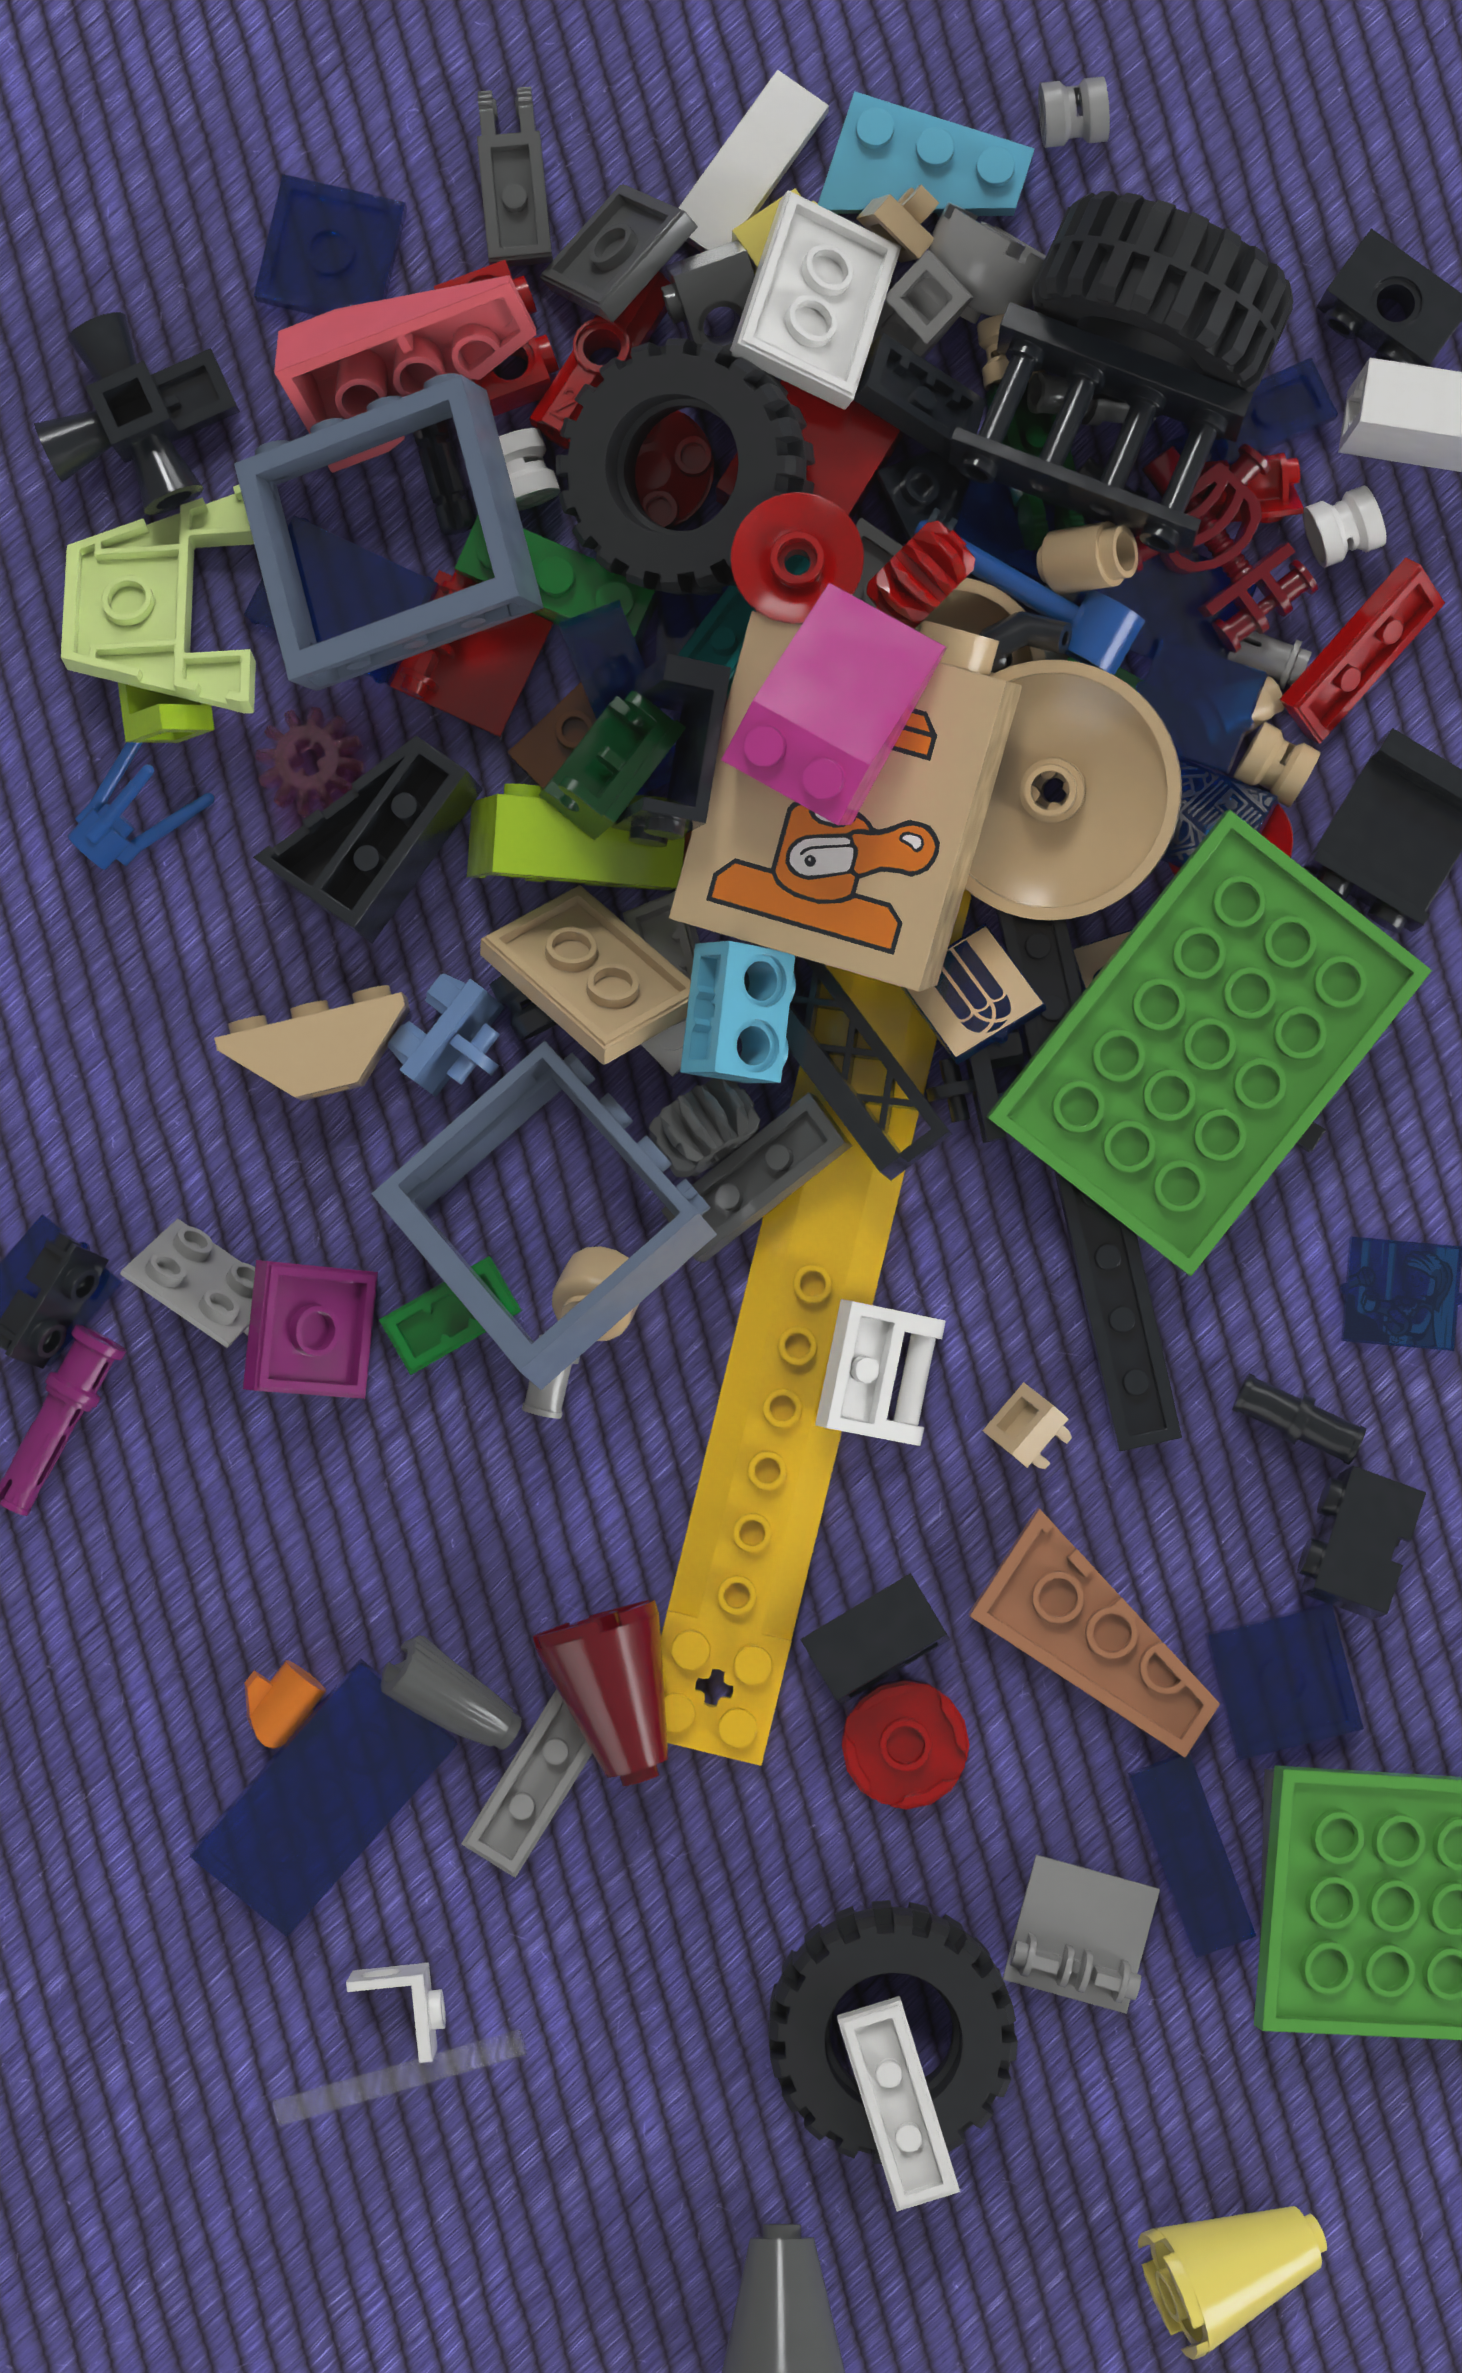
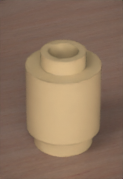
M1110 521L1052 530L1047 533L1042 546L1037 552V569L1042 581L1059 595L1115 587L1120 585L1124 578H1130L1136 572L1138 565L1137 544L1128 527L1124 525L1116 526Z

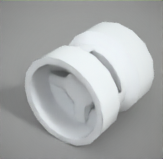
M521 429L499 436L518 511L543 504L561 492L554 471L547 468L544 463L543 456L547 449L540 429Z
M1365 485L1347 491L1342 500L1336 502L1333 506L1320 501L1304 507L1302 518L1306 536L1316 560L1324 568L1342 562L1348 550L1360 549L1364 552H1369L1386 544V530L1381 511L1374 495Z

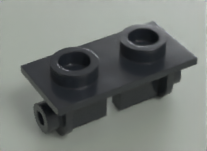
M62 1232L58 1233L54 1241L47 1239L42 1251L25 1277L42 1290L37 1298H34L27 1292L18 1289L0 1318V1347L6 1350L5 1354L11 1358L44 1369L51 1356L57 1353L63 1345L66 1331L81 1306L95 1292L99 1284V1276L109 1262V1259L81 1247V1243Z

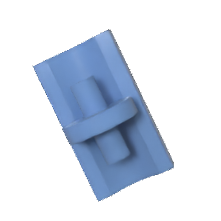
M440 974L427 991L425 1001L442 1014L427 1034L408 1021L399 1027L388 1042L389 1049L403 1064L400 1071L435 1097L451 1077L462 1085L477 1065L491 1076L498 1069L499 1065L485 1054L500 1036L490 1026L505 1008V1006L472 979H469L465 984L449 975Z

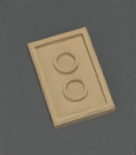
M581 885L481 938L480 955L603 1065L687 1018L691 980Z

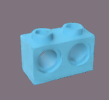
M733 941L695 943L680 1073L741 1083H781L782 1068L786 1063L789 1050L786 1038L789 1006L796 989V979L793 973L795 955L771 948ZM746 971L749 975L750 980L748 992L744 984V977ZM739 1036L742 1041V1053L740 1057L737 1052V1040Z

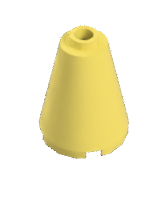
M1295 2206L1152 2228L1141 2233L1138 2239V2248L1150 2245L1153 2260L1142 2264V2268L1156 2307L1171 2335L1180 2331L1184 2332L1192 2345L1182 2348L1181 2351L1192 2360L1211 2352L1319 2270L1322 2266L1321 2253L1327 2251L1326 2239L1316 2218L1312 2214L1304 2216Z

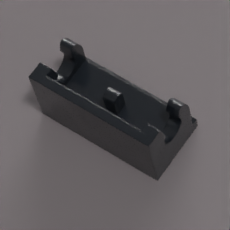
M910 1573L800 1640L835 1700L842 1705L946 1643L950 1638Z

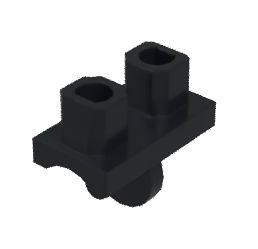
M983 1024L966 1027L977 1033L984 1030ZM997 1029L988 1030L986 1033L992 1032ZM1001 1029L963 1052L968 1080L962 1081L957 1057L940 1060L939 1065L944 1085L926 1089L928 1102L947 1099L952 1123L970 1119L965 1095L972 1094L982 1143L998 1141L1007 1137L1006 1132L986 1116L1005 1093L997 1094L993 1069L1025 1062L1018 1029Z

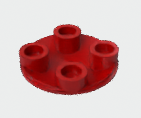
M679 410L666 416L649 432L640 448L635 467L637 494L644 511L658 525L667 529L674 528L687 521L700 509L710 492L714 478L713 452L706 435L692 418Z

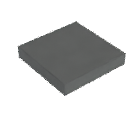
M622 184L618 186L546 267L539 278L553 293L613 323L698 226L686 211Z

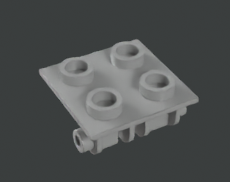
M177 1218L122 1269L120 1275L226 1348L242 1332L248 1336L255 1267L242 1263L217 1246L202 1230L190 1227Z
M1036 1854L1002 1977L1003 1980L1127 2014L1130 1999L1136 2000L1139 1993L1141 1975L1137 1973L1160 1889Z

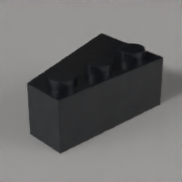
M418 736L413 737L351 784L353 788L322 812L317 809L302 820L304 825L272 848L269 845L253 857L279 879L372 944L483 790L466 769Z

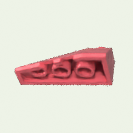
M510 275L338 308L278 331L274 373L310 434V428L320 421L332 418L349 419L366 412L367 405L376 399L387 396L405 397L424 389L423 385L427 380L438 375L455 373L463 375L469 380H480L536 336V326ZM405 436L330 464L328 467L334 473L387 453L401 443Z

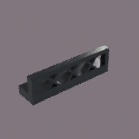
M804 958L813 970L809 997L794 995L790 1003L786 1033L789 1051L878 1171L889 1180H893L952 1135V1133L826 965ZM746 971L744 977V984L748 992L750 980L749 975ZM822 984L834 1000L820 999ZM792 1005L807 1007L805 1022ZM818 1008L843 1011L849 1018L846 1047L821 1044L815 1037L814 1030ZM859 1033L872 1050L856 1048ZM829 1054L844 1056L842 1072ZM855 1057L880 1060L885 1066L887 1074L883 1097L858 1094L853 1088L851 1079ZM896 1082L909 1100L894 1098ZM866 1104L881 1106L879 1121ZM892 1107L918 1110L931 1128V1130L902 1152L888 1135Z

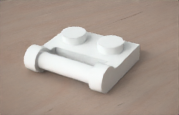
M841 1299L815 1425L921 1446L924 1427L918 1426L935 1341L936 1338H943L946 1321ZM904 1332L911 1333L896 1410L894 1419L889 1420L887 1416Z

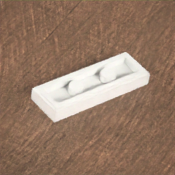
M777 70L679 206V209L686 211L698 226L686 242L700 252L731 243L732 230L759 211L829 113V105Z
M900 1996L837 2015L896 2211L898 2212L960 2192Z

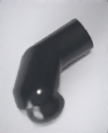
M1021 611L1015 612L982 629L979 635L1000 641L991 672L996 673L1009 667L1013 662L1012 653L1025 646L1061 655L1064 654L1071 641L1072 626L1069 622Z

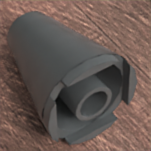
M763 2224V2237L750 2238L722 2373H845L814 2237H801V2224Z

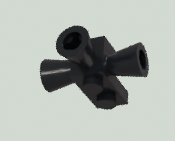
M113 312L103 314L76 327L68 335L67 340L96 379V382L85 386L96 410L34 423L44 451L60 481L63 483L113 446L124 463L131 460L134 462L144 512L147 515L166 513L194 500L202 493L204 488L172 442L240 412L211 348L152 374L144 360L139 363L136 361L127 316L124 313Z

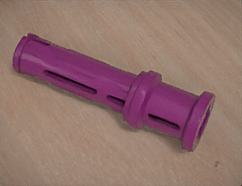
M75 1325L71 1333L75 1341L58 1372H50L45 1382L47 1385L45 1389L49 1393L35 1421L31 1424L14 1455L6 1474L0 1481V1505L23 1516L29 1515L46 1478L50 1475L83 1412H90L92 1408L97 1407L101 1400L97 1392L115 1360H122L127 1352L124 1347L112 1339L82 1325Z

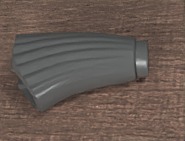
M424 1635L411 1638L401 1645V1650L407 1653L406 1660L395 1665L390 1662L385 1665L380 1684L381 1692L436 1725L461 1737L489 1747L495 1746L500 1750L506 1749L517 1736L522 1719L513 1712L512 1707L450 1659Z

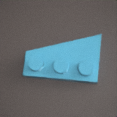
M854 91L818 205L837 215L860 214L872 199L891 194L898 201L909 188L912 187L915 190L919 185H922L939 202L932 212L936 213L938 217L942 215L948 202L977 216H1014L1035 148Z

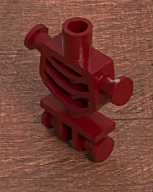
M1242 443L1237 449L1240 456L1229 468L1219 462L1208 467L1200 474L1185 514L1201 519L1194 546L1204 543V546L1208 547V551L1212 553V558L1206 561L1193 562L1181 556L1178 551L1162 553L1153 550L1143 544L1139 536L1135 537L1138 550V565L1135 573L1143 570V562L1158 554L1169 570L1181 575L1208 571L1217 567L1223 568V572L1227 573L1231 583L1197 609L1206 618L1213 616L1233 601L1239 611L1225 622L1218 618L1212 623V626L1222 643L1234 654L1242 649L1240 642L1252 632L1256 631L1259 634H1263L1270 628V624L1265 616L1274 609L1278 614L1285 617L1293 611L1291 602L1304 592L1312 595L1318 590V585L1311 573L1296 559L1289 563L1290 572L1277 582L1270 574V571L1295 553L1289 542L1277 546L1253 566L1245 559V555L1241 554V551L1250 543L1262 518L1260 502L1247 486L1259 473L1266 475L1271 470L1267 460L1246 443ZM1174 446L1169 447L1142 468V471L1162 498L1180 457ZM1206 487H1209L1203 497H1200L1199 493ZM1225 491L1228 493L1225 502L1215 517V513L1211 512V507L1218 501L1222 492ZM1240 508L1242 523L1236 537L1231 539L1230 534L1226 533L1224 528L1230 524ZM1253 584H1256L1265 597L1257 604L1247 591Z

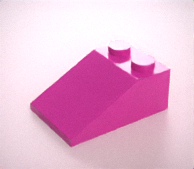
M829 583L752 700L721 760L836 825H852L947 647Z

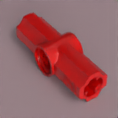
M657 272L613 323L596 314L593 319L585 322L577 330L573 339L572 353L529 418L531 425L540 429L541 433L551 442L563 449H569L570 439L559 435L565 417L577 421L583 409V406L574 400L585 383L597 388L604 380L599 371L604 365L591 363L589 361L590 356L600 348H612L619 352L617 359L626 362L632 359L631 348L648 343L667 313L661 287L671 283L661 272Z

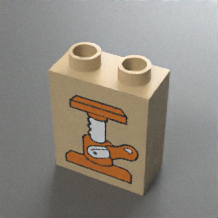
M752 611L723 715L706 824L692 830L669 919L918 992L937 986L1022 689L1021 685L990 677L1000 641L923 620L920 633L946 646L947 649L852 825H836L721 760L752 700L802 625L777 622L758 612Z

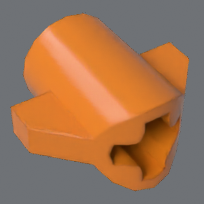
M286 1660L271 1680H268L254 1670L245 1681L247 1720L257 1739L264 1746L274 1749L282 1747L289 1741L317 1735L326 1724L325 1718L313 1710L326 1693V1688L297 1664Z

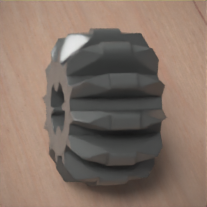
M712 1078L704 1085H696L688 1093L678 1096L677 1100L671 1105L662 1108L660 1115L653 1119L649 1130L654 1144L672 1163L669 1168L676 1177L698 1176L709 1168L713 1169L756 1135L760 1129V1118L753 1108L755 1106L754 1102L746 1090L741 1089L737 1082Z

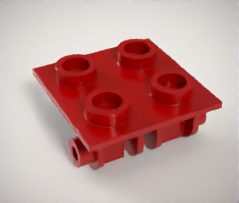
M439 570L423 604L471 587L477 583L456 572L451 576ZM534 613L526 614L395 662L385 684L501 738L554 623Z

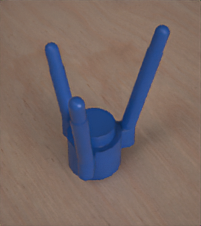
M126 742L90 803L75 818L78 825L67 837L88 859L101 869L106 870L116 859L127 867L140 851L212 805L215 800L214 795L205 793L130 840L128 836L135 828L122 813L152 777L154 768L148 764L144 765L112 804H108V799L143 744Z

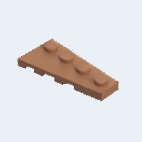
M1037 1507L968 1615L1172 1750L1186 1757L1220 1703L1097 1572L1078 1549L1060 1532L1041 1509Z

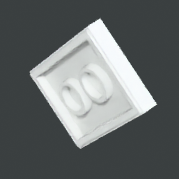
M787 190L779 202L730 349L732 356L747 359L761 370L845 410L854 400L901 246Z

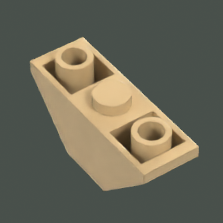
M389 985L372 987L353 993L354 1004L329 1009L328 1001L322 1000L291 1008L292 1019L267 1024L266 1016L264 1015L231 1022L228 1024L230 1034L215 1037L214 1040L217 1051L293 1097L305 1101L362 1087L366 1084L388 1048L389 1040L410 1012L408 997L402 992L391 994Z

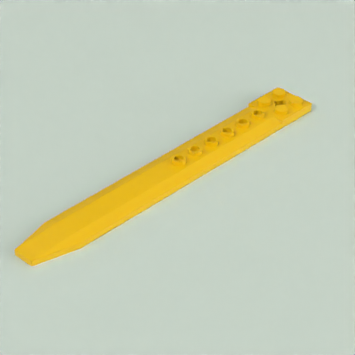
M966 889L963 893L948 949L961 942L971 900V893ZM960 944L954 947L957 954ZM949 950L946 953L943 967L952 978L956 957ZM826 965L924 1095L938 1032L908 990L901 986ZM941 971L938 985L935 988L946 1002L950 981ZM822 984L820 999L834 1000ZM818 1008L814 1035L821 1044L846 1047L850 1020L843 1011ZM859 1033L856 1048L872 1050ZM829 1054L842 1072L844 1056ZM855 1057L851 1085L858 1094L883 1097L887 1069L880 1060ZM801 1066L799 1067L790 1107L808 1092L817 1096L852 1144V1147L763 1216L661 1634L667 1743L759 1766L762 1765L842 1433L839 1430L815 1425L840 1301L844 1299L873 1305L905 1173L904 1170L893 1180H889L878 1171ZM896 1082L894 1098L909 1100ZM866 1104L879 1121L881 1106ZM892 1107L888 1135L902 1152L912 1144L919 1112L918 1110ZM712 1669L723 1671L724 1683L733 1686L731 1696H721L717 1701V1705L704 1702L705 1693L696 1689L698 1678L708 1679Z

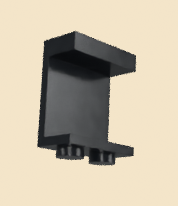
M667 653L636 676L633 691L643 695L659 708L681 712L679 722L686 729L676 741L667 801L643 797L626 807L611 826V828L629 831V841L651 847H666L668 840L681 839L684 834L706 824L731 667Z
M1392 728L1378 742L1305 863L1304 868L1316 874L1315 878L1344 901L1350 895L1369 906L1368 917L1392 932L1401 933L1403 928L1413 932L1424 926L1430 916L1426 910L1462 852V769Z

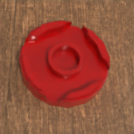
M909 1679L880 1683L859 1697L845 1719L841 1740L846 1769L860 1791L881 1804L906 1810L931 1805L950 1792L965 1768L970 1746L965 1720L950 1697L929 1683Z

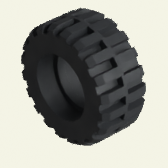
M1101 191L1097 195L1094 193L1087 194L1067 208L1032 288L1034 310L1040 314L1250 393L1257 389L1293 310L1292 304L1294 301L1290 282L1285 279L1283 270L1277 264L1270 263L1267 260V254L1258 247L1249 246L1243 242L1240 235L1228 228L1222 229L1210 223V219L1192 212L1190 214L1179 210L1174 204L1161 200L1157 202L1146 200L1142 195L1126 193L1122 196L1114 191Z
M687 338L668 339L666 345L661 347L651 342L631 348L632 359L624 362L614 357L599 369L604 380L597 388L586 383L574 399L583 406L577 421L567 417L564 419L559 436L570 439L568 455H556V475L567 478L568 490L558 494L563 513L575 516L578 524L574 526L572 532L581 546L593 549L597 553L595 560L610 573L624 576L627 582L643 588L685 596V594L700 596L720 594L723 587L729 585L737 587L731 568V548L736 531L749 512L765 500L780 494L793 492L813 494L815 483L806 480V466L815 464L813 444L804 441L802 430L807 426L800 408L790 404L786 398L789 392L776 378L766 374L747 359L732 356V351L709 342L698 344ZM684 408L704 409L720 417L730 427L738 451L737 480L729 500L712 520L690 531L670 530L652 521L640 503L635 484L637 457L649 432L666 416Z
M890 1900L871 1901L872 1908L857 1912L851 1906L836 1912V1920L825 1927L818 1923L804 1935V1944L797 1952L791 1950L782 1965V1975L778 1984H774L768 2021L770 2061L774 2078H778L782 2097L791 2112H799L804 2118L805 2129L819 2141L825 2136L835 2142L837 2152L853 2159L858 2151L872 2154L873 2164H882L856 2078L851 2076L839 2063L830 2039L831 2020L836 2005L851 1987L871 1976L884 1973H903L925 1980L944 1999L952 2019L951 2044L943 2061L925 2079L949 2152L966 2142L964 2132L974 2124L981 2129L993 2116L991 2104L996 2096H1005L1011 2082L1009 2067L1011 2061L1016 2060L1018 2044L1014 2029L1016 2017L1011 1998L999 1968L995 1966L989 1951L979 1939L968 1935L964 1931L962 1924L945 1914L941 1918L931 1914L928 1906L909 1902L907 1908L892 1907Z

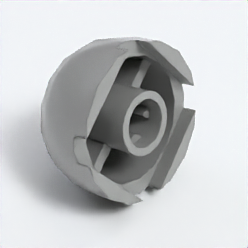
M948 202L932 234L934 239L928 250L942 262L974 297L960 316L976 324L981 314L991 317L1005 314L1009 302L1027 309L1034 305L1032 288L1046 255L997 226L993 227L983 221L979 223L976 221L977 215Z

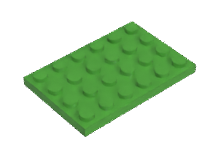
M1227 810L986 1117L1183 1272L1192 1276L1432 970L1231 810Z

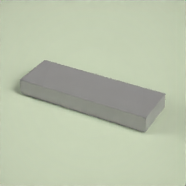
M557 1689L461 1843L515 1878L592 1754L589 1745Z

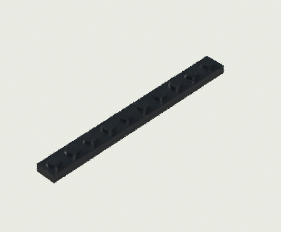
M995 908L1005 953L1043 1003L1020 1017L1030 1061L1082 995L1066 919L1035 920L1022 918ZM1054 1170L1116 1449L1121 1452L1182 1438L1137 1235Z

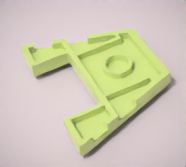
M239 485L233 486L235 494L205 504L203 497L180 505L179 514L146 525L143 518L67 545L61 659L67 670L244 714L254 713L256 661L251 649L190 653L194 550L203 547L254 544Z

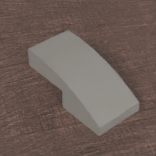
M928 250L886 294V302L883 304L871 344L882 333H885L924 359L974 297L942 262Z

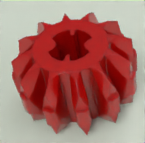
M940 521L928 522L868 582L866 594L876 605L875 608L915 629L973 571L976 558L967 549L966 543L954 530L950 531Z

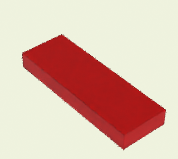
M1405 557L1279 699L1303 734L1309 739L1321 744L1445 604L1420 564Z

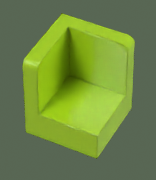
M118 682L125 742L180 743L215 730L211 705Z

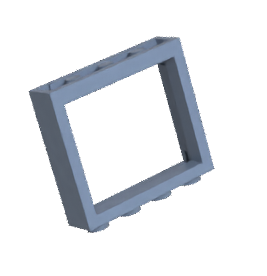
M455 373L435 376L427 380L423 385L424 389L405 397L387 396L376 399L367 405V411L349 419L332 418L320 421L310 428L311 433L292 441L277 440L264 443L255 449L254 456L234 463L289 681L319 691L544 608L487 390L465 376ZM453 417L495 578L317 643L277 485Z
M543 1041L371 1193L515 1367L540 1390L548 1385L717 1235L702 1217L711 1207L693 1186L684 1179L675 1187L663 1174L672 1163L647 1135L636 1143L624 1130L633 1120L609 1093L598 1101L587 1088L595 1080V1077L573 1053L562 1060L546 1041ZM560 1090H563L670 1210L675 1218L534 1342L425 1213V1210Z

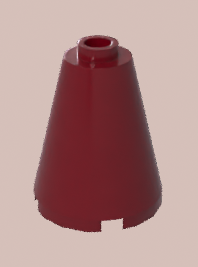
M655 1600L641 1601L590 1615L587 1619L572 1624L568 1622L533 1635L535 1650L606 1778L620 1776L622 1786H629L659 1776L657 1764L668 1760L660 1618Z

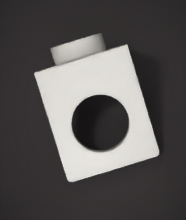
M429 1963L352 1971L346 1981L347 1992L411 1986L419 2063L432 2062L437 2051L436 2029H445L446 2018L442 1989H431Z

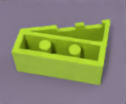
M504 784V794H495L475 800L471 806L467 877L486 878L488 875L525 878V881L546 883V880L584 883L589 886L662 891L677 889L683 867L685 834L681 839L668 840L666 847H651L629 841V831L611 828L610 826L598 838L593 840L539 796L543 787L537 785ZM635 795V797L631 800L629 805L635 803L643 797L657 799L661 801H667V798Z

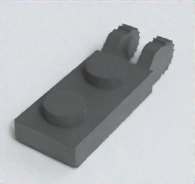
M531 86L517 88L515 106L517 118L520 120L521 132L497 134L498 109L492 90L478 91L481 136H477L489 265L502 260H506L508 267L551 263L553 257L540 130L536 131Z

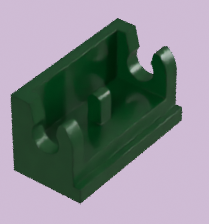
M631 691L624 701L616 696L540 792L539 796L590 838L595 840L616 822L685 731L686 727L678 720H672L650 700L635 691Z

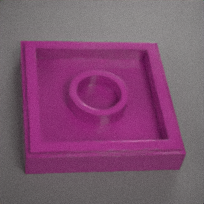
M256 1260L243 1389L365 1399L378 1272Z

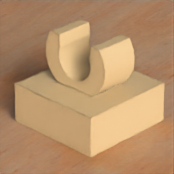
M919 185L915 190L912 187L909 188L898 201L891 194L872 199L856 219L867 230L901 246L897 260L900 263L919 259L932 244L934 237L921 223L934 211L939 202L922 185Z
M1024 1382L982 1430L1026 1468L1031 1463L1041 1469H1046L1050 1465V1462L1040 1453L1054 1436L1066 1444L1072 1439L1069 1430L1063 1426L1069 1419Z

